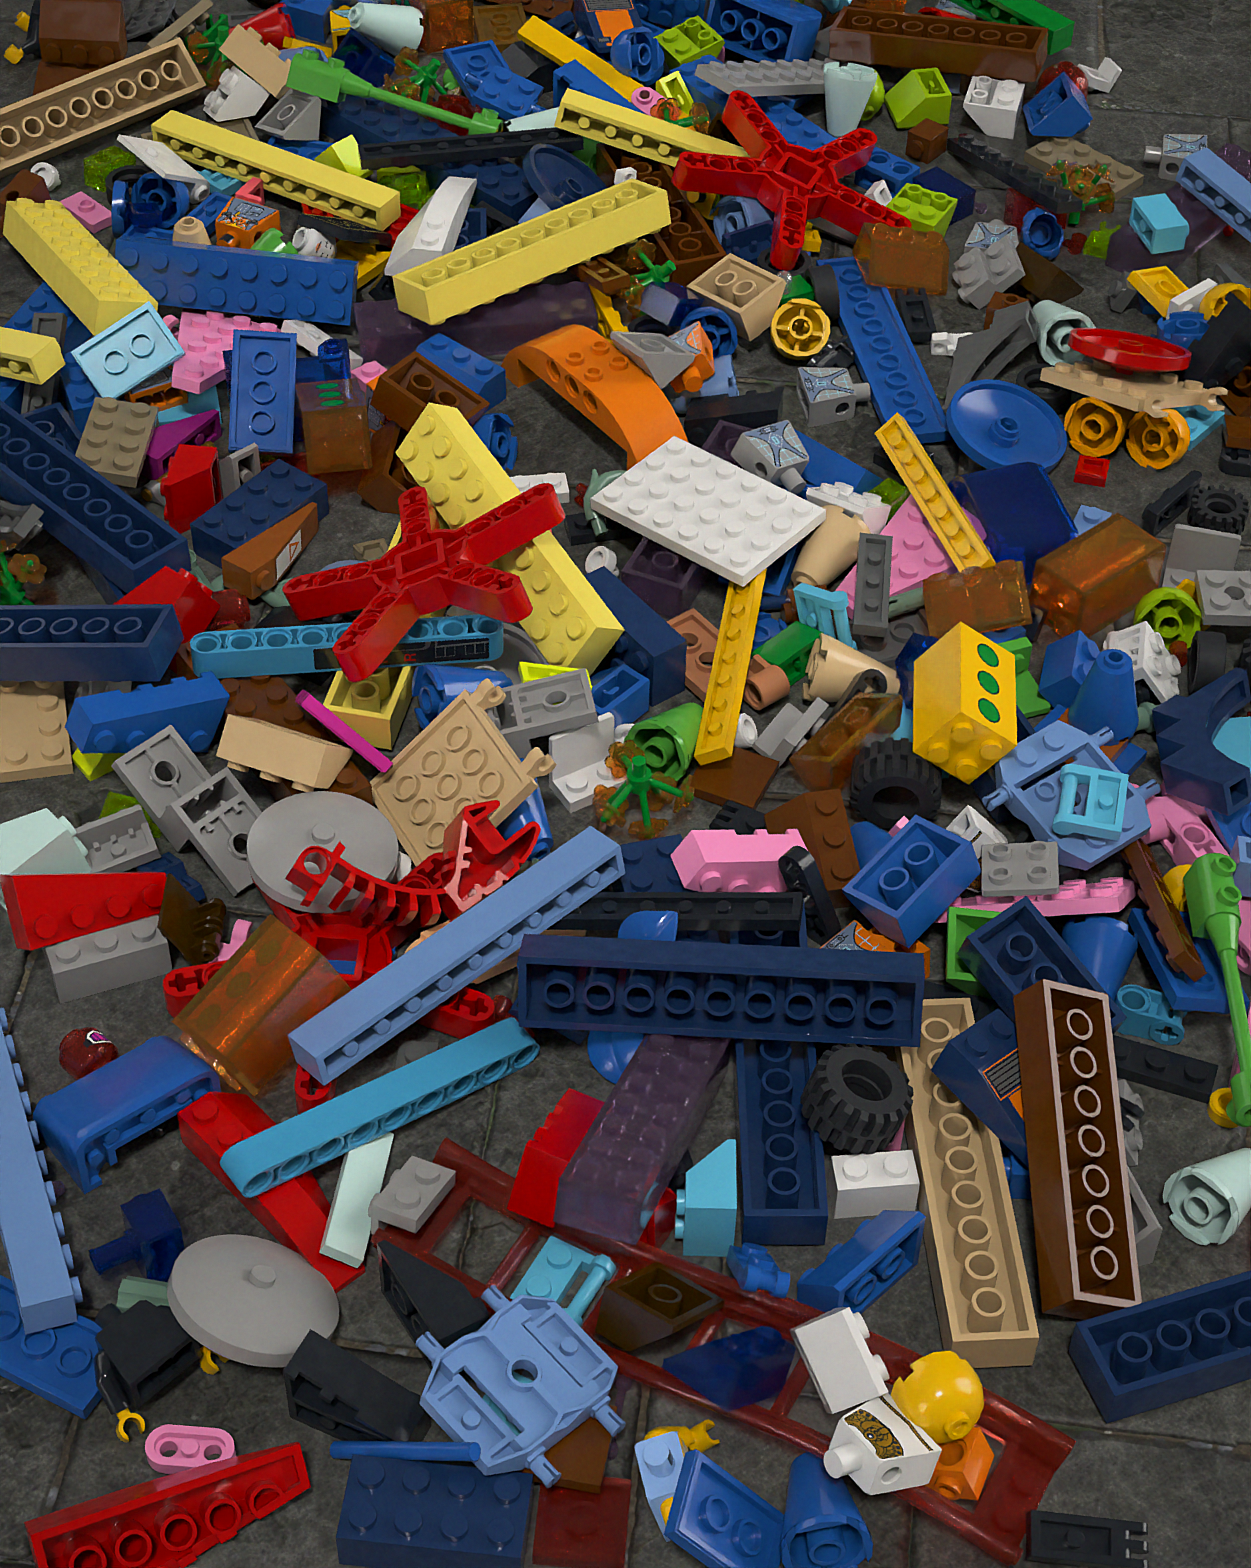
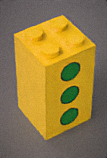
M960 621L914 661L913 752L969 785L1017 746L1015 655Z

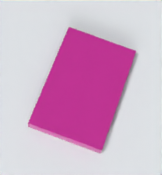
M303 689L297 695L295 702L383 773L390 768L393 762Z

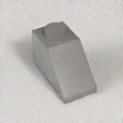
M253 443L219 461L223 498H226L261 472L257 444Z

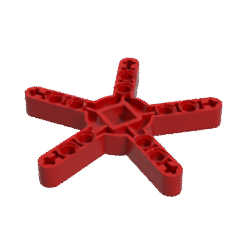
M734 90L729 94L721 119L750 157L689 151L682 152L679 155L671 178V182L676 188L690 192L754 197L765 207L775 212L770 262L780 270L789 271L794 268L804 244L806 220L821 217L891 253L901 251L912 226L909 219L838 182V179L860 169L869 162L878 139L872 131L865 128L855 129L814 151L802 146L789 144L755 100L744 91Z
M550 483L538 484L456 530L440 529L439 517L425 487L411 488L402 493L398 499L402 542L391 548L380 559L294 577L285 583L282 591L297 620L300 621L364 609L332 647V651L346 679L350 682H359L372 675L421 615L435 612L448 605L463 608L507 623L521 621L532 613L533 607L520 577L485 565L557 526L565 519L564 510L553 485Z
M443 852L428 856L396 885L419 889L442 888L441 868ZM252 878V881L287 932L280 951L277 952L269 963L261 966L255 963V955L170 971L163 979L166 1009L174 1018L190 1019L197 1017L198 1013L205 1006L212 1003L219 1006L220 1013L288 1001L292 1008L306 1017V1021H308L393 962L392 949L401 944L421 926V906H418V912L411 923L406 926H396L400 904L395 903V908L387 919L378 925L372 924V920L379 899L367 908L358 919L349 917L350 912L346 911L310 913L292 909L273 900L259 888ZM319 960L356 961L354 975L317 972ZM239 971H247L250 978L245 990L234 998H228L225 995V986L229 979ZM464 987L415 1021V1023L463 1039L495 1024L494 1001L484 993ZM298 1064L294 1083L297 1113L301 1114L333 1099L338 1076L324 1086ZM313 1088L318 1089L316 1090L315 1095H313Z

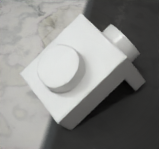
M1105 57L1098 70L1078 64L1074 74L1081 80L1080 85L1089 91L1097 89L1109 93L1122 70L1110 58Z

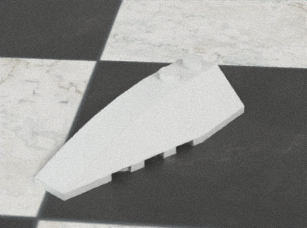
M449 176L442 182L437 191L397 236L384 270L385 275L394 276L454 250L477 185V179Z

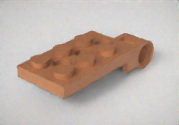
M692 608L670 619L667 623L687 640V645H694L687 647L685 686L705 703L712 666L702 663L713 664L719 630L697 610ZM759 654L753 656V659L750 658L742 698L755 710H761L789 695L790 683L780 667L770 665Z

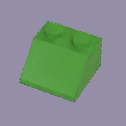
M949 906L947 909L946 981L967 994L994 1000L958 956L957 952L968 935L1001 912Z

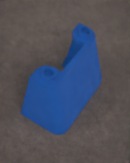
M166 1035L152 1037L139 1047L63 1089L43 1097L37 1103L33 1112V1121L35 1120L38 1135L85 1195L102 1185V1180L98 1176L102 1166L106 1162L110 1166L118 1162L115 1151L117 1148L174 1117L179 1111L208 1092H221L218 1074L208 1062Z

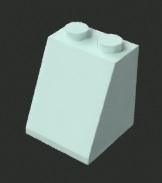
M45 808L0 824V874L89 873L92 869L85 859V856L89 854L88 850L76 836L72 837L77 832L63 815L57 819ZM0 884V905L7 911Z

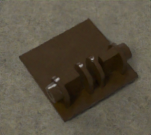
M169 873L167 874L157 928L164 938L169 939L178 948L187 962L192 963L194 966L207 964L213 961L220 953V941L224 929L223 920L227 908L219 898H212L200 905L180 882Z

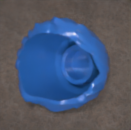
M1035 208L1028 211L1023 218L1020 241L1049 261L1056 258L1060 253L1062 242H1064V230L1057 223L1055 215L1045 209Z

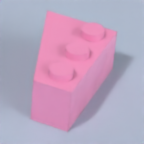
M755 829L754 835H737L735 830H691L670 856L684 888L698 892H786L787 886L779 869L778 860L793 846H801L806 850L807 848L798 829H787L785 834H768L766 829Z

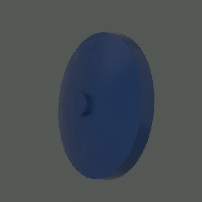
M536 144L523 159V169L528 182L540 199L552 211L608 188L587 165L572 154L556 146Z

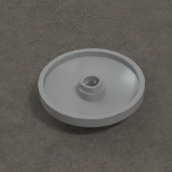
M304 792L286 797L274 803L258 816L250 829L247 839V864L250 874L259 888L282 905L310 913L343 912L352 909L360 892L352 888L340 906L333 911L327 906L342 882L331 875L328 876L309 907L300 905L307 892L285 879L300 854L310 846H321L332 852L340 841L346 847L340 858L354 867L390 883L397 868L398 840L389 820L371 804L354 796L338 792ZM304 862L308 872L320 874V870L315 863Z
M226 1234L199 1240L184 1249L178 1256L168 1279V1302L172 1313L184 1330L211 1351L248 1365L286 1367L310 1329L330 1341L339 1319L338 1299L328 1279L313 1268L297 1252L259 1237Z

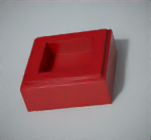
M1079 455L1073 482L1105 488L1110 460Z

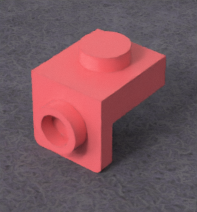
M252 177L235 193V197L264 205L263 180Z

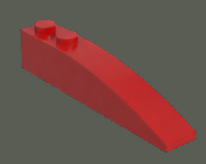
M210 1091L177 1113L182 1143L283 1246L300 1254L313 1268L322 1273L330 1282L335 1293H338L365 1273L363 1263L358 1268H355L319 1253L331 1206L311 1170L257 1196L246 1198L221 1168V1157L231 1146L277 1125L247 1094Z
M294 1442L153 1479L26 1521L24 1524L36 1568H185L196 1561V1557L219 1542L222 1544L238 1534L236 1531L257 1518L262 1519L310 1488L311 1485L300 1443Z

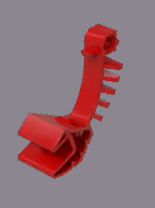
M492 800L465 806L444 830L441 868L442 888L439 889L410 888L376 878L340 858L346 848L340 841L332 852L321 846L306 848L297 858L285 879L307 892L300 903L302 906H310L328 876L331 875L342 882L327 906L333 911L340 906L353 888L359 891L360 894L351 909L349 917L358 919L368 908L374 897L379 899L372 924L380 925L386 920L395 908L396 903L400 904L396 926H406L411 923L418 912V906H421V927H427L438 921L442 914L441 909L449 920L453 921L501 888L527 860L537 842L541 828L537 822H529L505 841L489 820L492 814L499 808L500 801ZM304 862L315 863L320 870V874L308 872Z

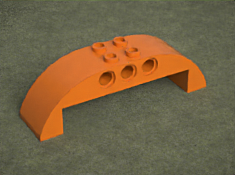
M576 324L561 327L513 348L503 359L501 367L506 369V378L519 388L541 378L627 451V471L673 436L688 442L673 407L652 378L608 340L590 328Z

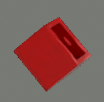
M179 444L175 456H171L169 459L167 477L162 478L160 485L161 496L166 498L164 520L168 521L169 526L180 534L190 530L191 522L223 499L217 447Z

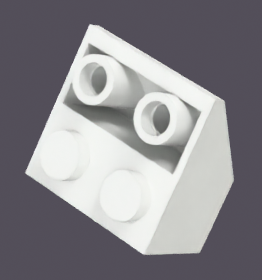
M233 65L231 69H226L219 79L221 84L215 92L211 91L204 101L206 106L203 110L217 122L255 116L270 95V92Z
M972 76L963 108L986 135L1013 139L1021 114L1025 84L1018 83L1015 80L1004 81L991 79L988 76Z
M835 482L834 485L821 483L820 487H810L807 489V501L819 507L829 504L845 508L842 513L850 518L854 514L857 515L868 526L871 534L879 535L886 526L891 506L882 503V497L876 494L863 492V495L853 492V486L841 482Z
M850 1307L835 1308L789 1330L827 1413H837L888 1392L884 1381L889 1379V1374L881 1357L878 1354L873 1356L868 1349L864 1339L870 1337V1334L859 1312L853 1314Z

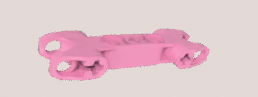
M1164 780L1160 785L1163 797L1152 796L1145 800L1151 828L1141 839L1146 844L1160 841L1176 866L1192 865L1197 858L1209 853H1220L1229 856L1228 852L1208 828L1211 821L1204 809L1205 807L1167 794ZM1132 784L1134 788L1139 787L1137 784ZM1242 896L1238 903L1242 923L1239 928L1236 959L1238 968L1251 976V897Z

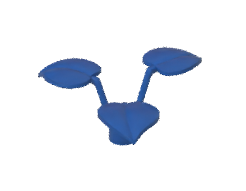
M639 911L633 913L621 924L617 938L675 941L678 913L675 911ZM590 1031L587 1043L589 1058L593 1066L604 1078L619 1086L633 1088L646 1052L645 1033Z

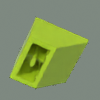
M698 15L653 37L657 38L659 46L664 52L665 62L670 70L684 63L700 59L705 55L711 54L717 58L725 44L724 39Z
M938 68L911 70L885 94L884 102L897 128L911 129L926 118L939 124H949L952 94Z
M906 183L886 207L905 216L912 224L903 246L931 255L944 239L958 199L942 192H934L922 188L917 184Z

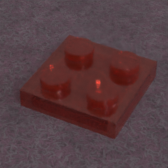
M604 1477L600 1494L554 1485L546 1488L545 1484L540 1483L532 1564L572 1568H624L632 1479Z

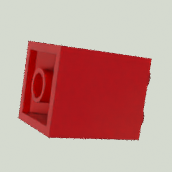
M164 566L114 603L173 604L184 636L181 644L190 641L193 636L204 632L221 607L211 597L214 592L198 582L197 577L183 568H180L177 573L167 566ZM174 655L168 669L177 674Z

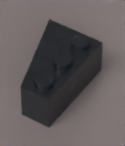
M1231 291L1224 298L1228 303L1217 317L1212 315L1207 321L1210 327L1199 341L1194 339L1187 348L1192 353L1189 367L1184 370L1173 371L1179 376L1178 379L1180 381H1198L1203 383V388L1205 389L1223 387L1251 362V309Z
M784 386L775 387L774 391L757 393L756 390L747 391L746 395L729 397L728 394L691 398L684 420V432L688 443L699 448L732 452L742 433L782 421Z
M311 1329L283 1370L290 1418L341 1441L422 1442L431 1428V1416L419 1404L420 1395L407 1390Z

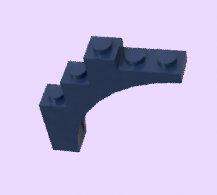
M1236 667L1187 698L1175 695L1152 709L1166 793L1230 816L1251 802L1250 768L1228 758L1216 749L1213 742L1225 722L1251 701L1246 670Z

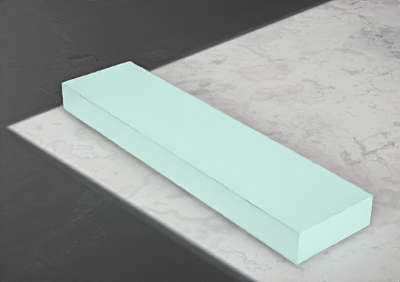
M388 1132L345 1153L319 1253L355 1268H358L363 1262L371 1231V1217L368 1216V1208L373 1196L376 1193L380 1194L394 1137L393 1133Z

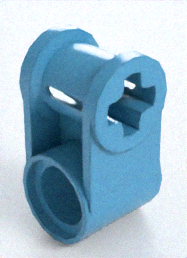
M1134 984L1124 985L1119 989L1115 1003L1127 1018L1118 1028L1117 1032L1153 1040L1164 1045H1175L1183 1040L1185 1029L1182 1026V1020L1187 1012L1177 1009L1170 1012V1003L1165 993ZM1165 1026L1168 1027L1167 1033L1163 1032Z

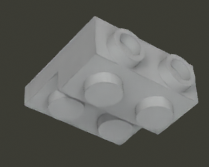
M1007 235L991 244L984 252L978 246H975L969 252L964 253L954 263L956 271L952 273L955 281L961 286L958 289L960 297L965 303L969 304L971 302L979 310L990 302L995 291L1004 292L1026 275L1015 245Z

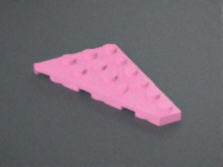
M183 307L177 341L186 355L174 362L171 387L201 394L232 375L233 329L281 332V329H278L277 325L272 323L260 324L253 322L247 316H231L221 311Z
M910 494L879 534L893 536L889 597L929 585L938 576L946 578L956 575L958 571L916 500ZM960 505L992 557L1006 552L1007 541ZM857 563L835 590L847 593L849 605L846 609L847 615L851 620H853Z
M1123 877L1100 879L1101 882L1086 884L1085 879L1063 881V885H1059L1058 894L1025 896L1030 899L1043 916L1120 912L1138 895L1139 886L1133 879L1123 880ZM982 894L969 898L958 896L950 907L1003 912L1025 896L983 897ZM947 909L933 923L947 922Z

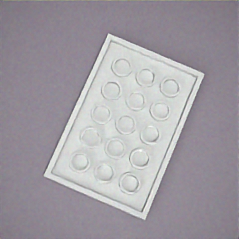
M673 436L590 498L591 509L742 587L826 520V509L676 436Z

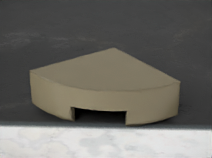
M381 538L353 545V554L359 561L367 562L380 559L387 553L389 547L385 539Z

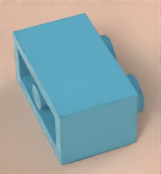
M1163 193L1133 198L1129 224L1150 253L1159 254L1184 249L1186 237L1189 235V224L1167 195Z

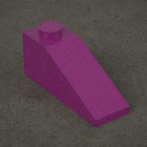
M213 409L154 428L140 475L150 480H157L168 471L169 459L171 456H175L179 444L201 446L206 441L214 443L222 436L219 411Z

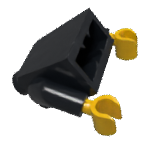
M34 0L30 16L21 11L16 17L18 20L15 22V25L27 32L26 41L20 44V49L11 44L5 51L4 57L13 64L18 63L24 54L41 56L38 38L40 0Z
M139 1300L123 1312L115 1304L111 1303L104 1306L95 1318V1323L102 1329L95 1337L98 1352L93 1358L96 1387L110 1414H116L119 1419L116 1426V1434L123 1442H129L128 1435L123 1430L125 1421L135 1422L141 1434L145 1429L144 1419L136 1413H131L128 1406L132 1404L136 1409L139 1408L199 1358L202 1370L211 1375L219 1371L217 1364L211 1360V1353L216 1354L224 1363L229 1360L206 1348L190 1336L176 1320L170 1306H156L147 1300Z

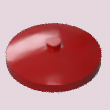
M1075 328L1070 331L1068 340L1070 348L1092 360L1116 367L1115 372L1126 375H1133L1134 371L1170 372L1184 370L1189 367L1192 355L1186 348L1158 338L1113 329Z

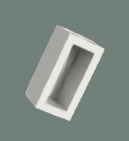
M902 1150L873 1154L831 1156L827 1186L834 1219L879 1215L883 1210L915 1211L920 1182L913 1151Z

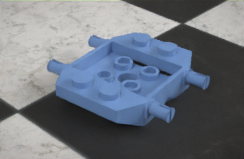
M1057 720L1017 743L1014 749L994 764L996 791L984 796L982 801L985 807L988 805L987 810L989 811L1004 804L1014 817L1029 825L1036 841L1057 842L1058 865L1088 870L1148 833L1151 823L1145 800L1158 794L1161 789L1158 783L1155 785L1156 780L1154 779L1149 780L1138 788H1134L1128 781L1119 841L1074 832L1069 835L1056 833L1052 829L1054 816L1058 814L1063 784L1060 781L1061 769L1024 791L1020 788L1021 786L1071 757L1074 762L1070 764L1121 773L1099 748L1114 739L1112 730L1108 732L1109 727H1103L1098 732L1088 735L1073 726ZM1080 783L1077 785L1075 798L1077 806L1074 807L1073 814L1084 816L1088 785Z
M491 1285L490 1289L487 1288L483 1292L481 1299L496 1313L478 1331L462 1336L446 1349L438 1343L429 1331L421 1335L416 1341L415 1346L428 1357L433 1366L419 1404L454 1442H477L480 1445V1457L477 1461L472 1462L485 1476L523 1470L526 1467L535 1473L545 1484L546 1488H550L552 1483L554 1485L559 1480L561 1473L544 1457V1453L589 1417L596 1418L612 1437L616 1436L625 1427L626 1422L609 1406L611 1398L608 1394L618 1366L554 1299L519 1295L510 1302L495 1285ZM516 1369L528 1370L533 1375L534 1381L531 1383L518 1382L512 1376V1371ZM465 1370L475 1381L476 1386L486 1393L504 1412L507 1420L517 1426L521 1431L518 1436L465 1381L459 1372Z

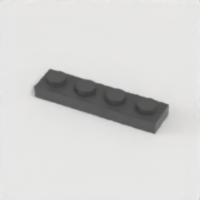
M34 313L31 333L56 338L63 356L68 317L64 313ZM61 369L42 385L25 382L21 414L57 403Z
M860 532L852 634L886 638L893 536Z

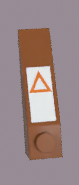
M314 502L309 503L221 558L223 585L251 600L274 587L318 532L317 504Z

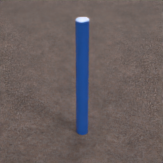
M334 1441L330 1446V1455L333 1459H352V1455L355 1454L401 1460L477 1461L481 1454V1448L477 1442Z

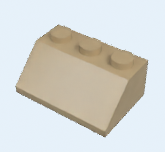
M238 24L219 48V51L280 100L289 89H293L286 86L292 61L289 58L285 62L279 58L281 52L269 42L266 46L260 42L262 36L251 27L246 31Z
M729 253L686 287L695 309L706 306L722 309L732 318L737 328V335L752 341L770 327L782 298L786 282L783 278Z
M228 714L216 756L228 760L227 767L248 772L251 767L261 770L259 777L281 783L283 777L293 781L292 788L304 792H312L315 788L328 789L352 756L353 749L263 720Z

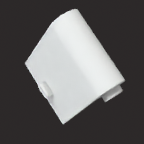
M119 134L117 140L139 157L147 167L154 170L162 178L183 181L189 191V202L197 204L203 202L209 196L210 182L162 142Z

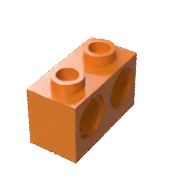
M973 1427L966 1436L955 1441L937 1444L942 1451L929 1484L897 1490L907 1495L927 1494L941 1496L948 1500H958L959 1498L978 1500L995 1456L980 1427Z

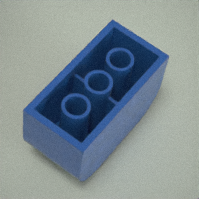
M711 0L706 23L724 39L725 48L757 62L761 60L777 62L778 59L787 62L799 59L805 62L812 58L822 14L816 9L794 0Z

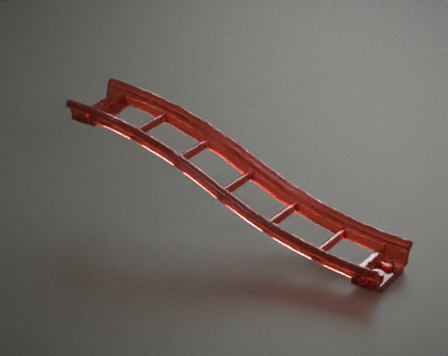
M448 1137L442 1141L432 1163L456 1171L455 1185L417 1233L388 1224L384 1230L379 1227L370 1240L376 1249L377 1243L382 1240L392 1243L463 1283L473 1298L480 1297V1299L483 1292L487 1288L490 1289L491 1285H495L502 1292L511 1276L541 1235L548 1239L550 1236L558 1238L593 1256L604 1254L610 1257V1260L616 1266V1273L608 1285L658 1261L724 1299L723 1308L704 1318L674 1369L669 1371L593 1339L597 1333L595 1329L603 1298L602 1293L580 1327L618 1366L616 1373L732 1418L786 1441L821 1459H824V1454L829 1450L832 1441L831 1437L787 1418L810 1377L802 1357L798 1360L770 1410L689 1378L726 1317L794 1342L789 1331L790 1329L826 1312L788 1297L785 1299L773 1297L766 1290L757 1289L756 1292L742 1290L735 1278L669 1254L610 1228L574 1209H571L568 1216L561 1213L554 1228L507 1209L516 1178L484 1161ZM471 1197L525 1226L486 1284L477 1281L431 1254ZM482 1300L487 1308V1311L492 1314H495L496 1312L484 1300ZM869 1331L870 1337L864 1339L870 1353L873 1356L878 1354L881 1357L889 1374V1379L884 1382L894 1385L899 1376L904 1382L914 1372L910 1365L924 1357ZM982 1386L984 1407L974 1427H980L982 1433L1005 1446L972 1511L964 1509L925 1485L891 1491L889 1493L960 1532V1536L1007 1566L1010 1564L1015 1566L1024 1551L1019 1545L1026 1533V1513L1030 1510H1037L1054 1473L1070 1454L1076 1440Z

